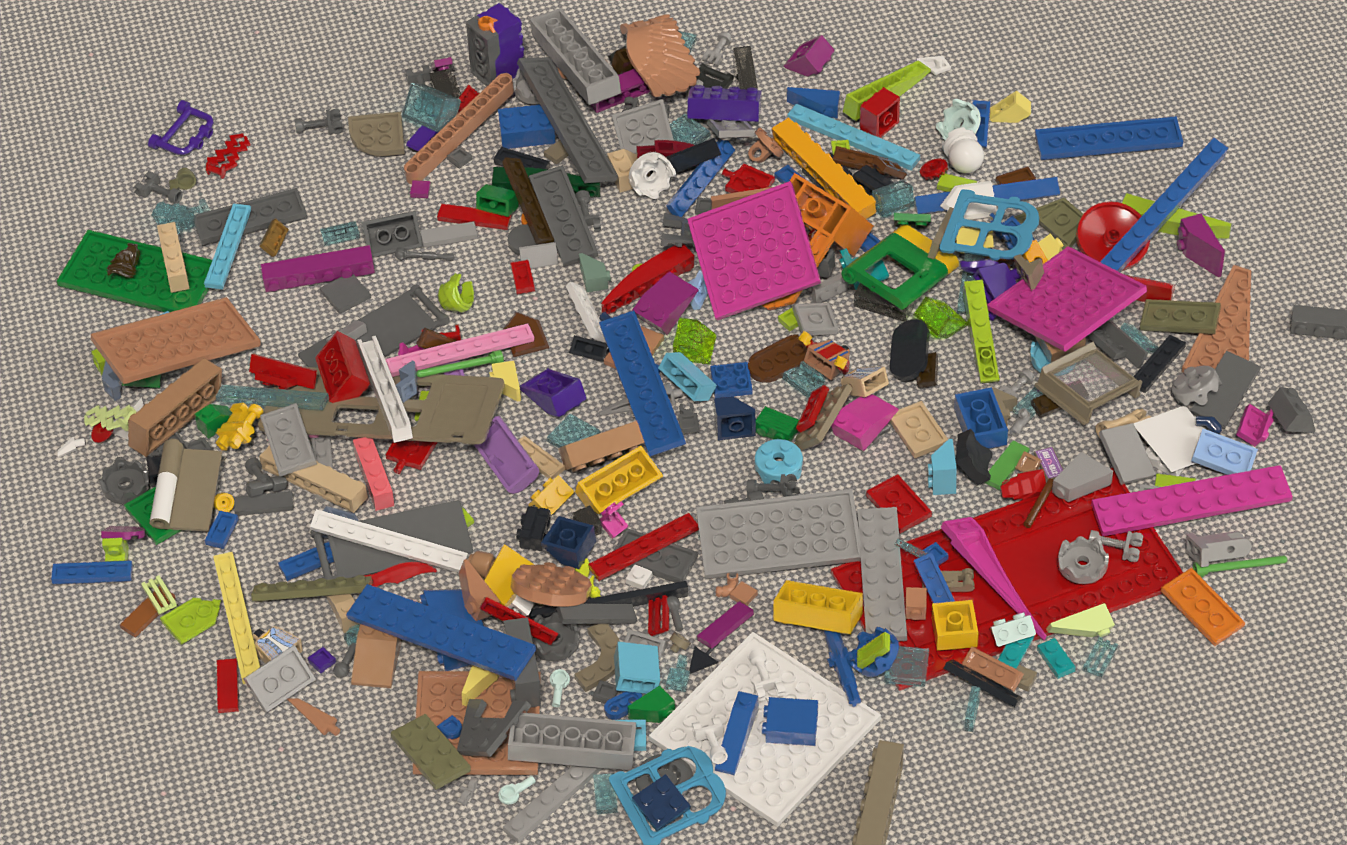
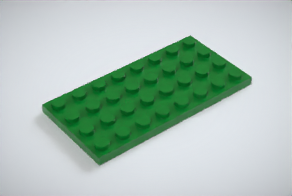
M87 230L58 277L57 285L149 309L173 312L202 303L210 289L205 287L204 282L212 260L182 252L189 289L171 293L161 247ZM128 243L138 244L140 257L135 266V276L130 279L117 273H112L108 276L107 267L111 264L110 261L116 257V254L127 249Z

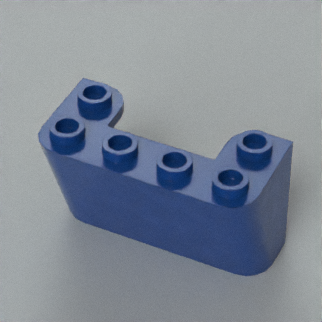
M461 589L423 590V594L420 595L421 603L484 626L482 619L475 621L471 614L467 612ZM436 653L439 665L443 664L445 671L471 665L447 655Z

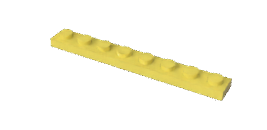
M233 552L215 555L213 558L242 682L245 684L243 678L260 668Z

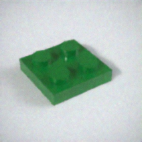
M894 213V221H897L899 225H909V221L916 222V225L927 226V222H931V214Z

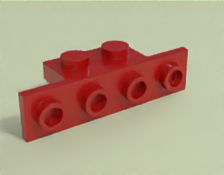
M251 354L249 372L254 373L255 380L262 381V384L277 385L279 389L287 390L295 385L315 389L317 370Z

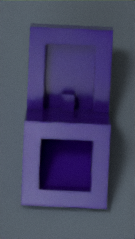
M422 125L407 141L406 146L419 151L441 129L433 125Z

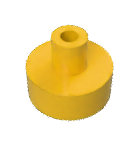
M218 493L214 500L215 509L224 512L231 511L234 507V498L228 493Z

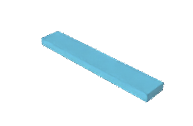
M232 205L204 282L206 288L223 290L251 212L250 205Z

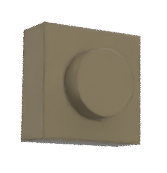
M1019 665L1016 670L1024 675L1017 687L1029 692L1037 678V672Z

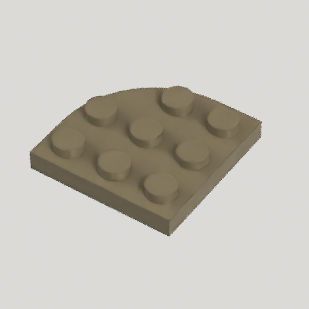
M401 111L348 117L350 138L359 150L376 157L405 154Z

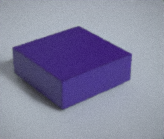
M324 647L307 657L308 662L320 674L336 663V658Z

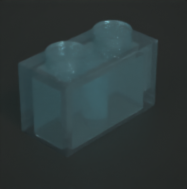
M905 180L872 190L873 197L876 200V212L882 216H890L892 213L905 211L909 207L915 206L913 186Z

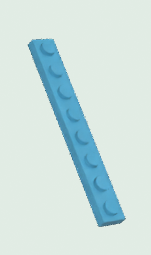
M796 104L787 114V118L789 117L799 125L836 140H849L850 146L872 155L888 158V160L896 162L908 170L912 171L920 161V154L799 104Z

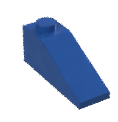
M787 87V102L794 106L799 104L830 118L838 119L840 91Z

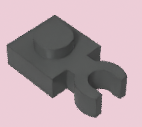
M690 403L689 409H684L683 404H680L678 422L682 433L699 432L697 413H694L693 403Z

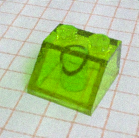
M926 296L913 314L918 320L926 323L930 329V334L936 338L948 339L968 326V322L946 302Z
M679 318L673 342V353L681 352L692 363L710 365L717 334L699 320Z

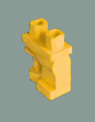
M243 402L231 406L229 410L232 412V415L216 431L219 438L215 444L222 451L227 450L229 446L233 449H239L241 444L251 441L250 435L254 434L252 424L255 419L261 418L260 415L264 413L259 405L251 404L248 408Z

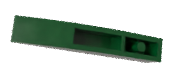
M493 167L492 185L513 190L505 168ZM525 168L528 178L530 175L549 170ZM567 173L575 194L585 190L589 192L590 197H601L600 182L584 183L581 176Z

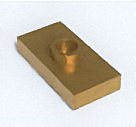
M276 218L273 219L259 247L271 257L276 256L289 229Z

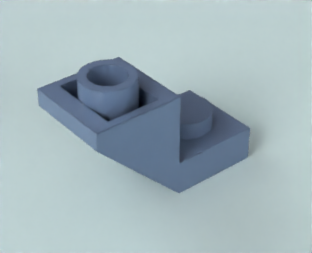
M413 360L399 369L401 381L396 384V388L403 403L417 393V371L415 361Z
M105 362L102 374L104 391L114 401H117L121 398L120 379L109 364Z

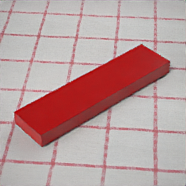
M442 203L437 215V221L458 224L474 222L475 226L508 230L512 219V214L507 217L472 207Z

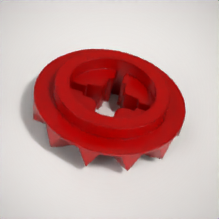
M941 158L929 160L921 167L920 174L925 180L939 178L940 175H944L945 171L948 170V163Z

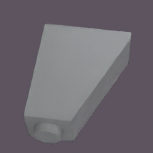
M1080 452L1053 480L1052 493L1067 502L1109 486L1112 483L1113 470Z

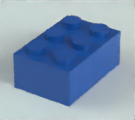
M541 105L498 109L502 147L510 149L556 143L555 130Z
M992 387L955 394L954 411L962 432L972 429L976 440L986 448L1007 445L1008 428Z

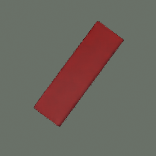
M484 597L479 607L480 610L502 621L527 618L488 597ZM528 618L531 636L551 645L558 636V633Z

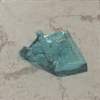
M801 361L799 367L785 371L782 377L808 398L812 391L823 386L825 382L823 374Z

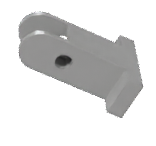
M1238 531L1198 537L1194 533L1186 534V553L1201 567L1209 566L1211 561L1244 557L1251 551V542Z

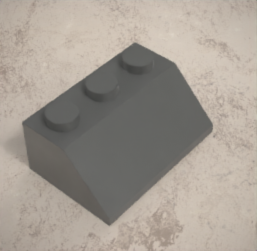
M416 211L360 222L366 246L370 245L372 257L395 253L399 247H404L408 250L423 247Z

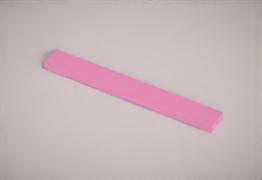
M524 324L385 360L392 377L400 375L399 369L412 360L415 361L417 371L533 342L534 335L529 325Z

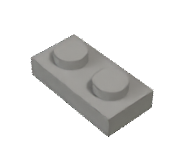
M841 273L821 282V284L811 287L813 302L821 303L848 290V283L843 280Z

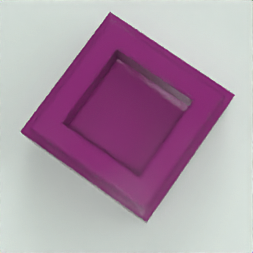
M413 180L410 197L429 198L431 182Z

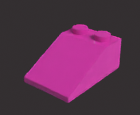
M873 394L867 397H859L841 408L831 425L833 434L858 449L865 451L899 410L897 407Z

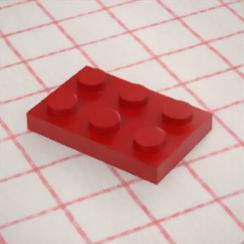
M899 474L866 491L867 498L876 508L897 507L898 530L900 534L932 517V511Z

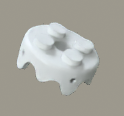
M656 152L646 153L640 156L631 166L629 183L640 196L646 195L651 199H657L661 191L667 190L670 187V177H675L676 172L664 155ZM653 170L652 175L647 176V173Z

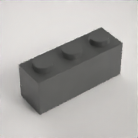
M1293 305L1290 334L1347 340V310Z

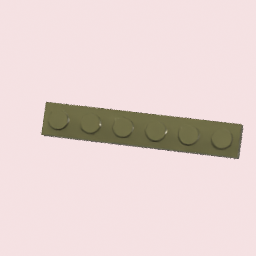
M358 575L354 578L337 577L328 580L325 578H319L315 581L298 580L290 583L286 581L276 584L260 583L254 586L251 597L252 601L361 593L367 584L372 586L371 576Z

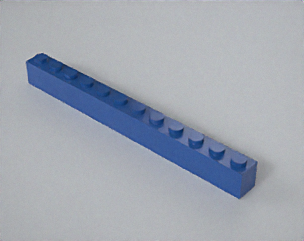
M1213 138L1102 259L1101 263L1121 272L1220 164L1228 151V147L1216 138Z

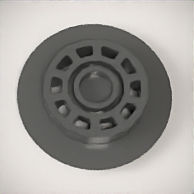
M657 754L647 758L640 764V766L653 759L660 757L661 754ZM681 758L657 769L660 777L666 774L675 786L693 777L691 767ZM648 774L635 779L639 791L653 783ZM690 789L684 791L682 795H686Z

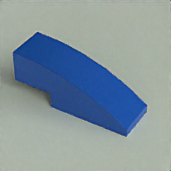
M973 100L972 104L978 108L981 117L979 128L975 134L978 139L977 142L982 148H987L990 101Z

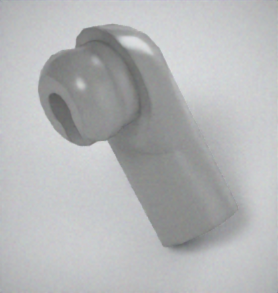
M1022 408L1018 411V418L1009 431L1012 436L1017 437L1029 421L1030 412L1027 409Z

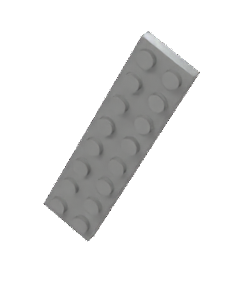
M897 507L857 509L858 529L862 548L860 554L866 633H875V628L881 627L888 629L896 636L898 641H907Z

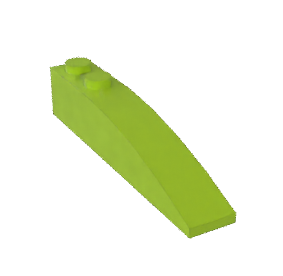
M918 60L846 94L843 112L856 121L860 119L861 104L870 99L875 92L884 87L900 97L930 73L931 68Z
M1126 193L1122 201L1123 204L1135 209L1141 216L1155 202ZM1179 208L1158 232L1179 235L1178 228L1180 227L1181 219L1196 215L1197 213ZM1203 215L1216 238L1229 239L1232 223Z

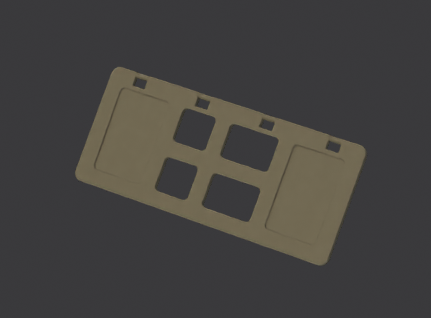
M306 367L317 370L315 389L295 385L287 390H283L275 385L263 413L266 414L297 403L306 433L309 435H343L346 437L392 439L376 397H357L331 403L329 402L319 368ZM442 374L417 377V385L431 386L425 400L408 399L403 403L406 412H421L417 425L411 427L413 438L407 440L445 443L462 442V444H482L485 442L505 387L502 378ZM400 375L392 377L396 386L401 381ZM339 408L378 410L373 424L333 422ZM260 418L258 422L259 430L265 432L262 420Z

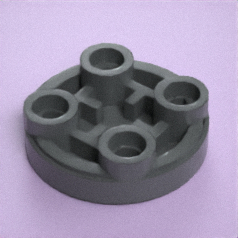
M528 224L513 228L508 235V247L517 254H520L519 247L539 245L535 243Z

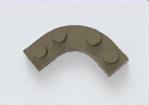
M595 624L587 628L589 636L597 644L601 654L592 665L574 674L575 680L585 692L595 688L600 680L605 682L615 674L614 654L617 643L620 641L608 624Z

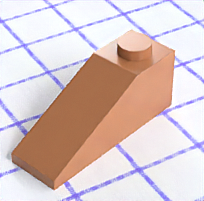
M465 559L459 570L464 606L474 620L478 621L492 616L479 609L484 597H488L500 603V600L468 559Z

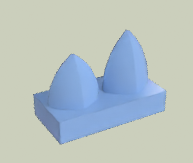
M699 270L696 277L688 282L699 289L690 302L693 310L701 308L708 294L702 270Z

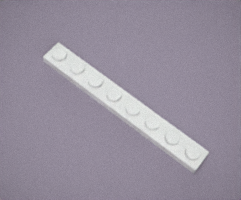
M317 509L310 526V530L458 573L463 561L468 556V553Z

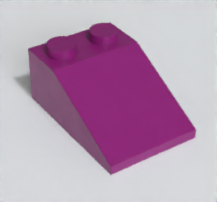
M1200 213L1182 218L1178 228V249L1182 250L1186 258L1215 276L1221 277L1225 250L1203 215Z
M668 272L642 295L632 311H635L639 319L668 335L699 289L673 273Z

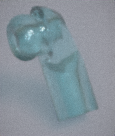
M360 624L350 627L345 633L344 640H346L348 646L351 643H356L357 639L355 636L358 635Z

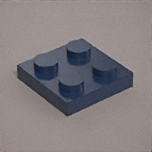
M666 774L632 797L634 804L656 832L691 809V805Z

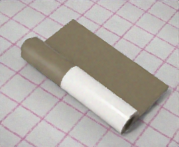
M169 439L164 442L150 517L151 526L159 529L209 532L222 451L184 449L183 444L177 439Z

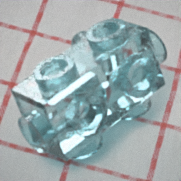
M160 202L151 214L158 225L175 222L178 235L180 234V228L189 229L195 218L193 211H190L187 206L178 203L171 205Z

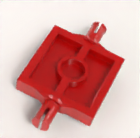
M743 164L735 172L726 168L722 171V176L730 178L729 182L725 185V191L729 193L769 188L775 182V176L747 164Z
M403 440L394 443L393 441L385 454L386 459L397 462L393 469L396 474L397 472L400 474L404 466L421 470L438 442Z

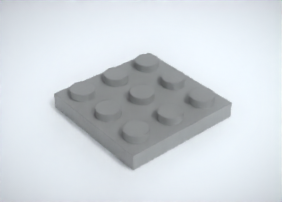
M663 99L612 115L620 149H626L637 154L636 146L654 145V140H674Z

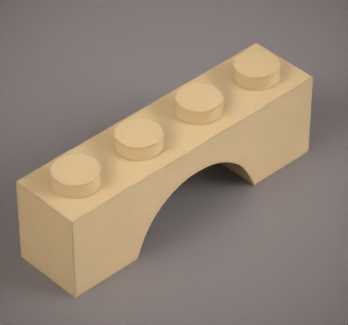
M175 222L157 225L171 293L189 289Z

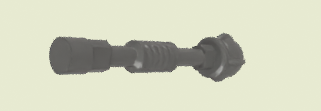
M399 247L395 251V256L399 260L407 259V257H422L423 259L435 260V258L454 261L453 253L436 254L435 252L424 251L420 253L408 251L404 247Z

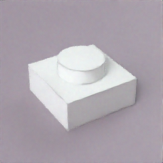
M634 565L626 577V584L644 589L653 576L652 571Z

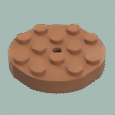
M545 562L544 565H520V568H517L513 573L511 580V589L519 597L535 603L560 607L576 606L585 603L590 596L592 585L590 579L576 572L575 568L570 566L557 567L556 564L551 562Z

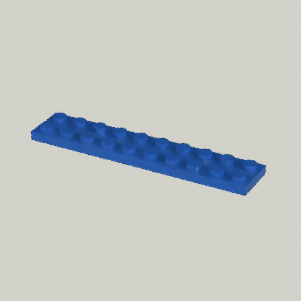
M633 310L599 322L635 420L638 422L649 456L685 445V438L635 311Z
M369 584L365 586L346 614L347 618L354 622L514 681L517 680L536 651V647L532 643Z

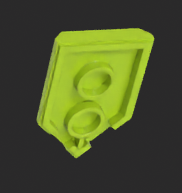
M192 598L160 617V620L180 644H184L216 624L221 600L212 599V601L201 600V598Z

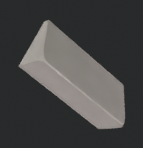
M555 242L519 247L520 261L529 260L530 268L558 264Z
M355 320L339 330V332L356 340L367 333V328L364 322ZM332 336L327 338L326 341L328 342L332 338Z
M628 629L624 641L626 643L658 646L659 660L668 645L666 640Z

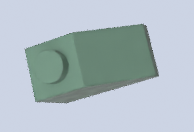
M580 253L579 264L586 292L608 289V281H611L610 271L605 269L604 263Z

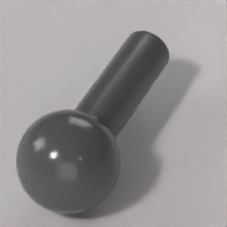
M669 596L667 604L675 630L682 631L684 628L678 611L680 601L675 596Z
M351 643L343 660L334 666L333 673L336 677L344 678L349 674L348 665L355 654V643Z

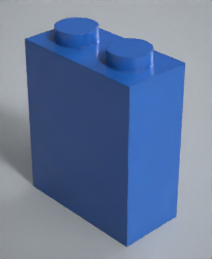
M769 697L768 705H764V717L767 718V722L762 723V734L766 735V743L815 746L818 700Z

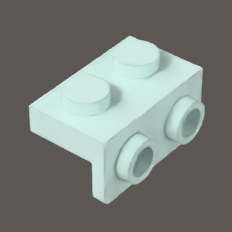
M1024 612L1013 615V620L1007 622L1005 618L994 621V626L990 627L997 646L1036 635L1031 616H1025Z

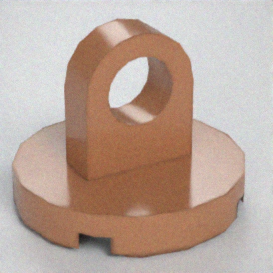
M758 128L755 131L759 140L749 149L748 155L752 161L761 163L772 153L779 158L784 154L777 142L766 135L767 132ZM761 149V155L755 158L754 153L756 150Z

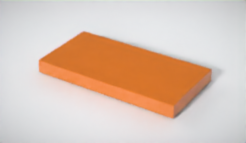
M1192 567L1161 588V592L1214 647L1245 626V622Z

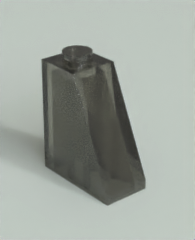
M751 46L733 48V72L736 86L747 90V88L758 89Z

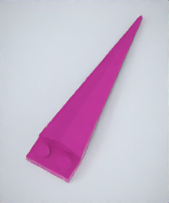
M972 517L943 521L940 528L952 540L951 544L1018 614L1024 612L1025 616H1031L1035 632L1045 641L1047 635L1015 591L981 526Z

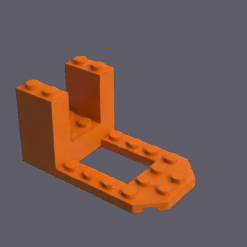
M794 173L790 181L794 187L804 225L811 231L813 229L817 231L810 241L816 266H819L833 243L842 250L847 248L849 254L855 256L874 225L851 206ZM803 290L762 304L761 306L770 311L792 305Z

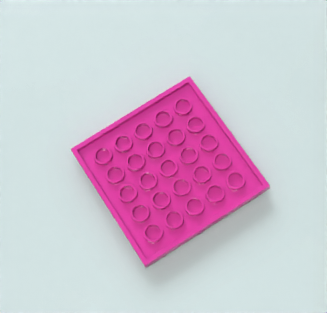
M791 181L687 219L716 320L821 284Z
M1068 246L1043 264L1044 274L1035 289L1031 290L1022 279L988 303L987 308L988 311L1065 352L1146 293L1147 288L1146 285Z

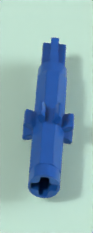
M824 630L825 639L830 651V658L827 659L829 666L833 667L834 671L837 672L849 704L855 707L861 703V699L857 690L856 678L850 665L851 660L854 659L852 652H848L847 647L844 646L839 632Z

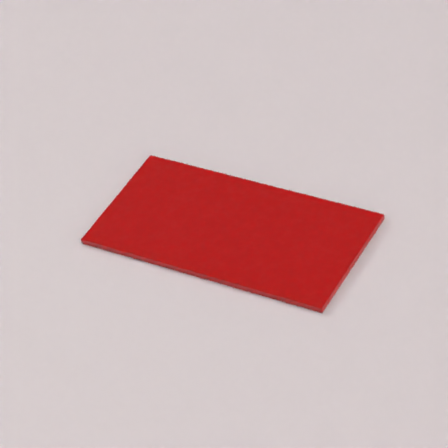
M1113 467L1110 468L1113 470L1112 483L1109 486L1067 502L1057 497L1051 490L1031 528L1025 527L1024 522L1039 495L973 517L984 530L1000 565L1015 591L1047 636L1055 634L1049 633L1046 630L1052 622L1104 603L1109 613L1155 597L1163 594L1161 588L1184 573L1154 527L1131 531L1132 533L1137 532L1143 535L1141 546L1136 547L1129 544V548L1140 550L1137 562H1131L1128 559L1123 560L1124 549L1104 544L1103 549L1105 553H1108L1109 559L1107 571L1101 579L1089 584H1079L1068 580L1062 575L1058 567V555L1064 540L1071 543L1080 536L1089 540L1091 530L1098 531L1099 535L1102 536L1091 505L1092 500L1130 493L1125 484H1120ZM940 529L901 543L900 555L905 614L906 587L922 588L923 583L913 561L920 558V551L936 542L948 553V560L938 565L941 571H962L966 568L974 571V578L972 579L975 585L974 590L951 592L955 601H973L978 628V644L974 648L991 657L1001 654L1006 644L997 646L990 627L994 626V621L1005 618L1006 622L1013 620V615L1018 613L951 544L952 540L946 533ZM1128 532L1103 537L1124 542L1127 539ZM1083 560L1078 562L1080 565L1088 564ZM861 561L848 562L831 568V574L841 590L863 593ZM926 592V619H906L907 641H898L899 650L891 668L887 670L899 691L949 673V671L944 669L946 662L954 659L962 664L970 648L937 650L931 619L933 603L928 592ZM863 600V614L859 619V623L866 632ZM1036 633L1033 641L1041 639V637Z

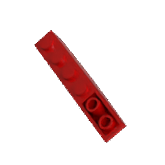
M682 243V247L674 245L652 257L627 275L601 303L602 313H614L622 306L628 305L633 300L642 297L668 272L676 276L689 272L694 268L695 255Z

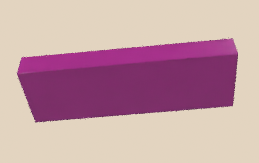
M740 601L699 633L697 635L698 641L711 649L714 648L753 616V609Z

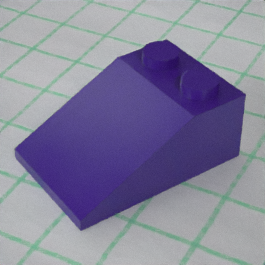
M549 368L519 386L520 390L541 409L556 417L565 415L568 410L579 406L581 402L587 399L580 379Z

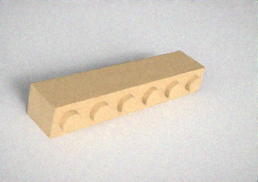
M269 445L259 456L262 469L279 476ZM317 461L316 465L284 475L288 482L313 494H318L322 498L353 513L368 498L366 485L363 482L356 481L348 475L339 473L330 466H325Z

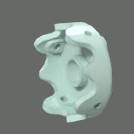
M953 99V106L943 111L944 121L936 123V128L944 140L949 137V132L962 127L966 130L972 129L976 134L980 125V112L976 106L970 102Z

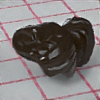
M128 243L127 249L116 254V257L110 261L111 264L107 267L108 276L112 273H117L129 279L135 276V266L140 257L138 244Z

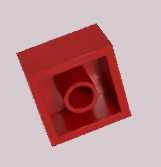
M884 87L875 92L870 99L863 102L860 106V130L881 138L899 123L900 97Z

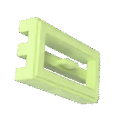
M159 575L156 576L155 580L151 578L148 580V583H141L143 590L158 614L177 606L176 601ZM157 584H159V586H160V588L162 589L163 593L165 594V596L167 597L168 601L170 602L169 605H168V603L166 602V600L164 599V597H163V595L161 594V592L159 591L158 587L156 586ZM149 588H153L164 607L161 608Z

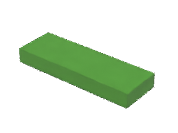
M1013 440L988 471L991 478L984 483L1000 490L1002 482L1009 479L1016 470L1015 467L1023 452L1029 453L1030 448Z

